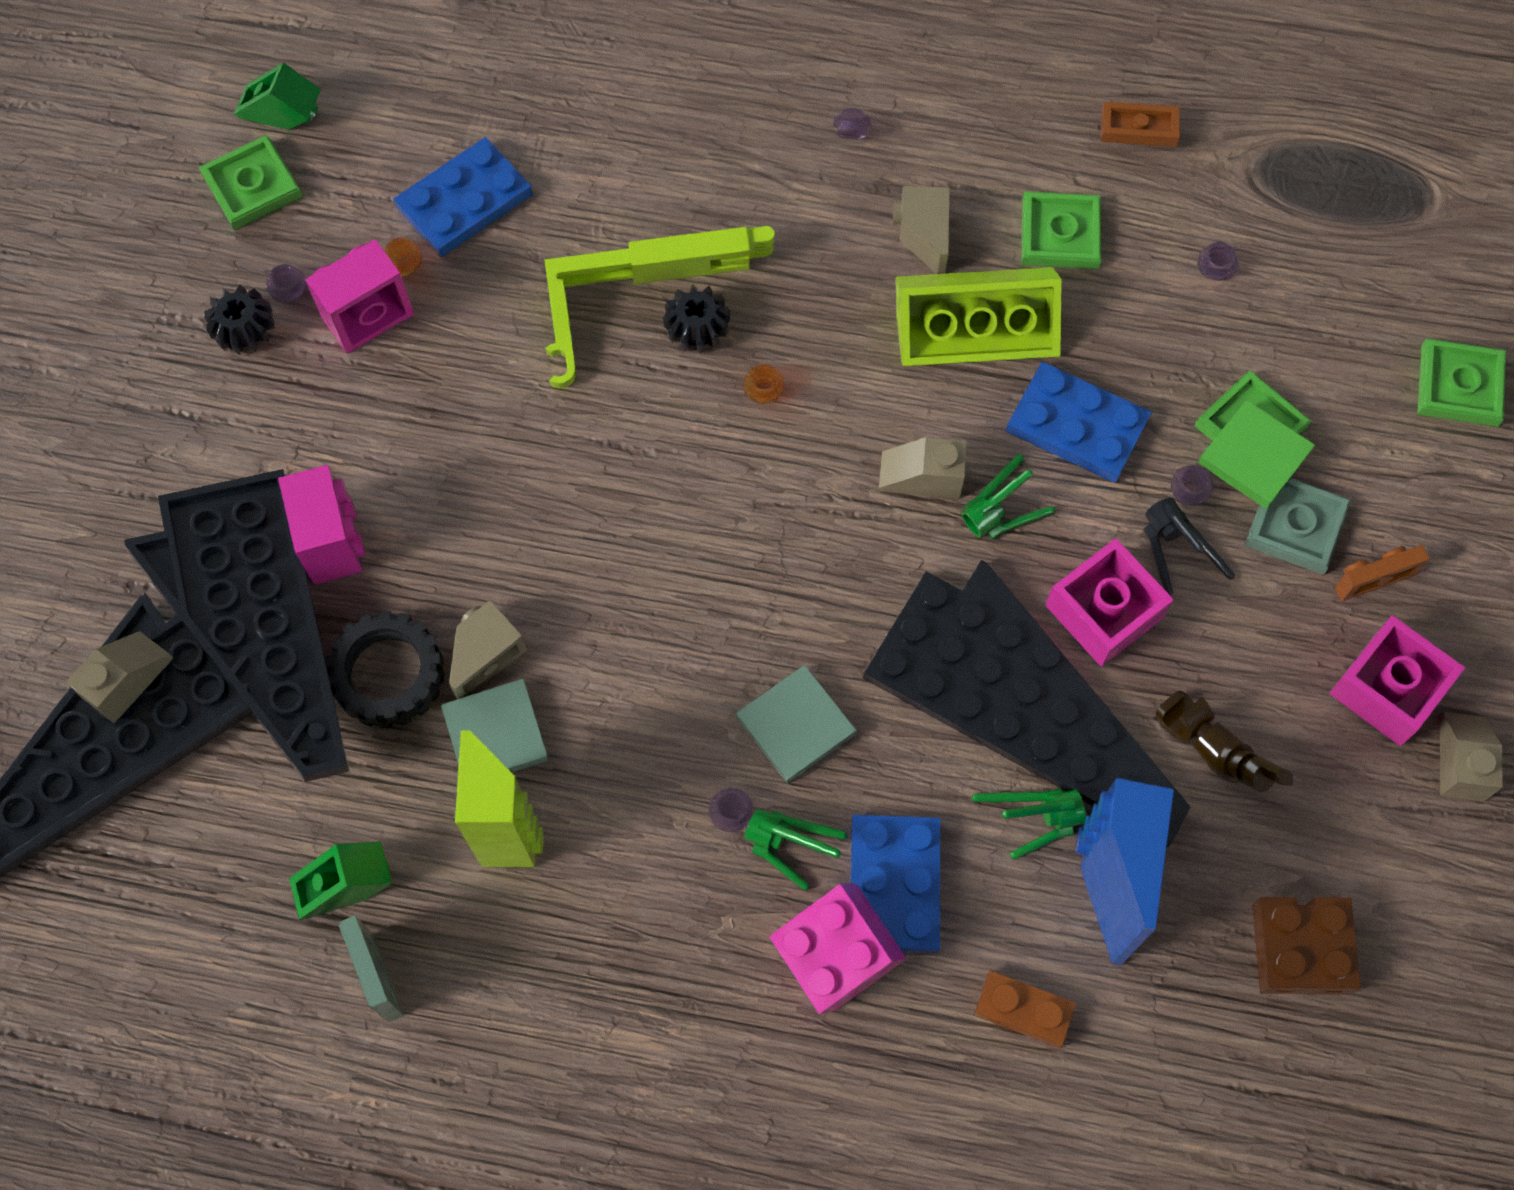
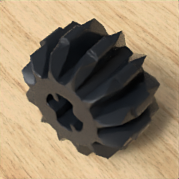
M239 284L234 293H230V291L223 288V297L221 299L210 297L212 308L204 311V318L207 322L206 330L210 338L214 339L220 348L226 351L232 347L233 351L240 355L244 347L249 346L250 349L256 352V342H269L267 331L275 328V321L272 317L273 309L269 301L262 298L260 292L255 288L247 292Z
M692 284L689 293H685L677 288L675 300H667L663 324L664 328L668 330V336L672 343L681 342V348L684 352L692 345L696 346L697 351L701 354L705 344L716 348L719 344V337H726L728 334L730 310L728 307H725V299L722 294L713 296V290L710 286H707L700 292Z

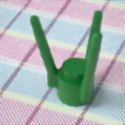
M1022 454L1016 455L983 491L967 503L965 509L961 511L965 524L976 537L982 538L987 534L993 540L1003 532L1055 513V508L1050 506L1001 523L1000 519L1005 516V512L1000 502L1031 478L1033 472L1026 470L994 496L990 495L1023 461L1024 457Z
M1061 789L1047 792L976 793L972 795L974 802H1042L1039 805L1003 811L1002 816L1005 819L1042 814L1048 827L1055 826L1054 830L1012 851L1010 858L1013 860L1059 838L1074 835L1073 826L1082 825L1086 820L1084 803L1077 790L1062 792Z
M758 808L753 814L744 836L745 840L755 844L752 853L766 859L802 890H809L810 884L770 851L771 848L780 850L785 840L788 839L838 858L841 856L839 849L790 830V827L842 840L847 838V833L828 826L789 817L775 810L770 813Z

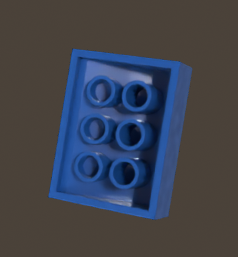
M1116 778L1108 792L1102 791L1099 804H1094L1091 816L1086 817L1084 828H1079L1075 853L1082 854L1080 869L1112 964L1122 965L1156 929L1174 789Z

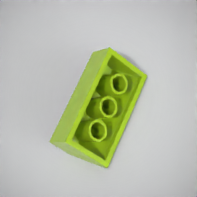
M1053 267L897 276L896 317L902 366L1060 357L1061 277Z
M461 730L455 813L457 827L482 867H535V854H542L544 835L543 827H539L538 816H533V805L528 804L527 791H521L517 779L512 772L470 730Z

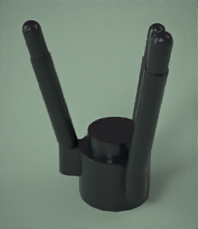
M1174 498L1163 499L1147 510L1145 516L1150 524L1143 531L1150 540L1163 588L1170 596L1173 594V589L1159 541L1160 537H1163L1165 541H1172L1183 535L1198 553L1204 552L1228 579H1234V572L1190 523Z

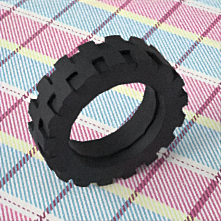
M381 611L378 616L373 617L371 614L364 615L359 618L360 622L355 625L352 623L348 624L342 630L344 634L340 639L336 637L331 645L333 652L331 656L327 655L326 665L332 693L339 705L350 717L357 718L360 723L372 727V724H378L380 728H392V724L400 723L401 726L412 722L411 718L417 714L419 716L425 714L429 710L427 705L431 700L435 702L440 694L438 687L440 683L444 682L445 676L442 654L432 634L428 632L421 622H414L411 616L399 613V616L392 615L391 611ZM387 639L404 641L413 646L419 654L421 663L419 675L411 688L400 696L384 701L371 700L360 695L353 687L351 679L353 664L360 653L367 647Z

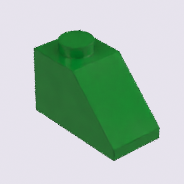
M283 62L246 85L234 115L240 119L290 130L303 122L307 124L313 119L318 110L316 101L321 89Z
M381 841L335 844L291 876L289 881L299 920L309 919L368 900L390 885L392 881L389 873V864L385 858Z

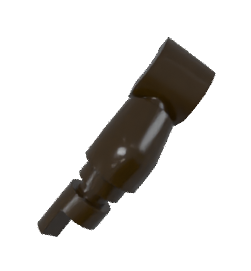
M1179 690L1157 709L1156 717L1163 728L1172 737L1183 743L1189 742L1194 737L1197 741L1192 744L1208 767L1223 779L1232 783H1244L1258 792L1267 791L1275 782L1280 785L1293 786V775L1290 771L1257 756L1249 745L1238 739L1219 722L1212 725L1210 722L1215 719V715L1203 697L1194 703L1188 694Z

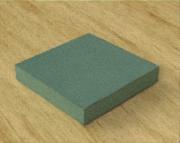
M1290 478L1267 509L1258 505L1244 546L1324 575L1328 570L1351 500Z
M805 665L736 713L737 720L787 784L856 735L854 726Z
M524 679L441 705L458 765L461 730H470L511 772L549 761Z
M355 915L341 921L339 928L369 1007L389 1022L404 1016L373 933Z

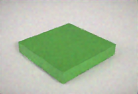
M268 135L198 167L233 230L241 228L303 197L299 186Z
M1024 192L1022 198L1021 265L1099 269L1101 264V195Z
M1426 338L1421 345L1417 415L1499 427L1504 421L1506 350Z
M1249 370L1197 419L1194 426L1213 441L1246 399L1299 435L1309 427L1311 420Z
M1246 399L1201 455L1198 463L1267 509L1315 445Z

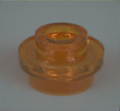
M396 238L391 240L385 247L384 252L398 269L401 276L410 275L420 267L422 254L418 245L411 240ZM401 257H408L406 260L398 261Z
M762 364L755 366L747 373L744 379V391L747 397L759 404H768L776 401L784 389L782 375L770 365ZM761 383H767L771 386L768 389L757 388Z

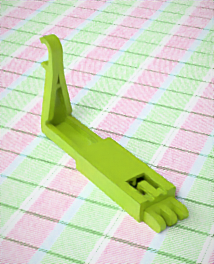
M770 226L747 229L746 227L631 241L628 242L629 249L544 259L556 343L548 345L545 350L546 354L552 358L557 355L564 356L567 363V372L562 376L554 375L549 380L550 385L559 389L566 388L576 378L568 304L564 287L632 278L634 285L749 270L750 258L770 256L773 253L775 236L773 228Z

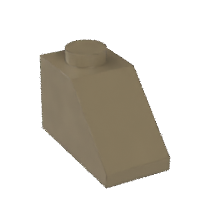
M903 185L901 201H894L893 224L900 225L899 240L935 274H945L949 247L950 187Z
M924 437L882 451L878 491L960 499L965 477L967 441Z
M491 600L483 606L471 608L462 617L461 623L456 626L449 684L457 699L472 695L527 651L522 635Z
M139 631L95 649L65 683L83 700L115 723L169 664L173 657Z
M1442 712L1440 714V797L1484 802L1503 788L1502 744L1486 717Z

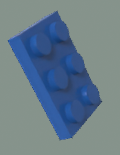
M484 137L393 198L400 213L440 257H443L532 196L533 192L531 185Z
M1041 362L1008 422L1006 432L1116 483L1152 412L1045 362Z
M852 815L850 883H857L902 952L939 953L940 818Z

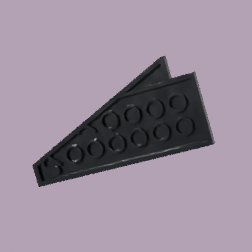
M281 469L159 495L158 500L164 531L124 540L131 557L305 782L349 772L307 573L295 554L278 478L285 476L284 470Z
M981 560L963 591L927 571L924 573L866 668L863 679L1064 791L1077 790L1082 800L1091 806L1099 804L1102 791L1108 792L1116 778L1174 789L1166 845L1168 848L1184 821L1190 805L985 561Z
M146 593L136 600L102 646L140 631L168 652L173 659L115 723L83 700L72 688L68 689L0 778V877L252 714L176 615L165 622Z

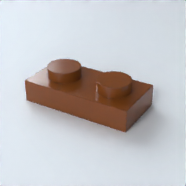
M1103 102L1101 110V142L1177 147L1180 139V106Z
M1423 545L1406 550L1405 546H1400L1385 553L1381 560L1369 563L1364 559L1349 565L1344 569L1345 574L1334 588L1343 602L1416 576L1430 558Z
M989 970L973 1016L1060 1049L1063 1046L1076 1002Z

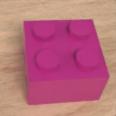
M376 239L365 245L353 248L348 255L330 265L320 267L313 275L305 279L323 321L346 354L414 315L401 274Z
M328 465L279 477V485L295 554L313 584L316 585L363 572L360 557L366 555V550L361 533L356 531L353 521L357 519L355 505L351 495L347 494L342 477L335 479Z
M1115 538L1052 586L1045 606L1091 657L1103 667L1165 617L1174 599Z
M1391 615L1329 694L1401 747L1419 730L1465 667Z
M857 883L837 885L769 936L818 1014L839 1009L907 959Z

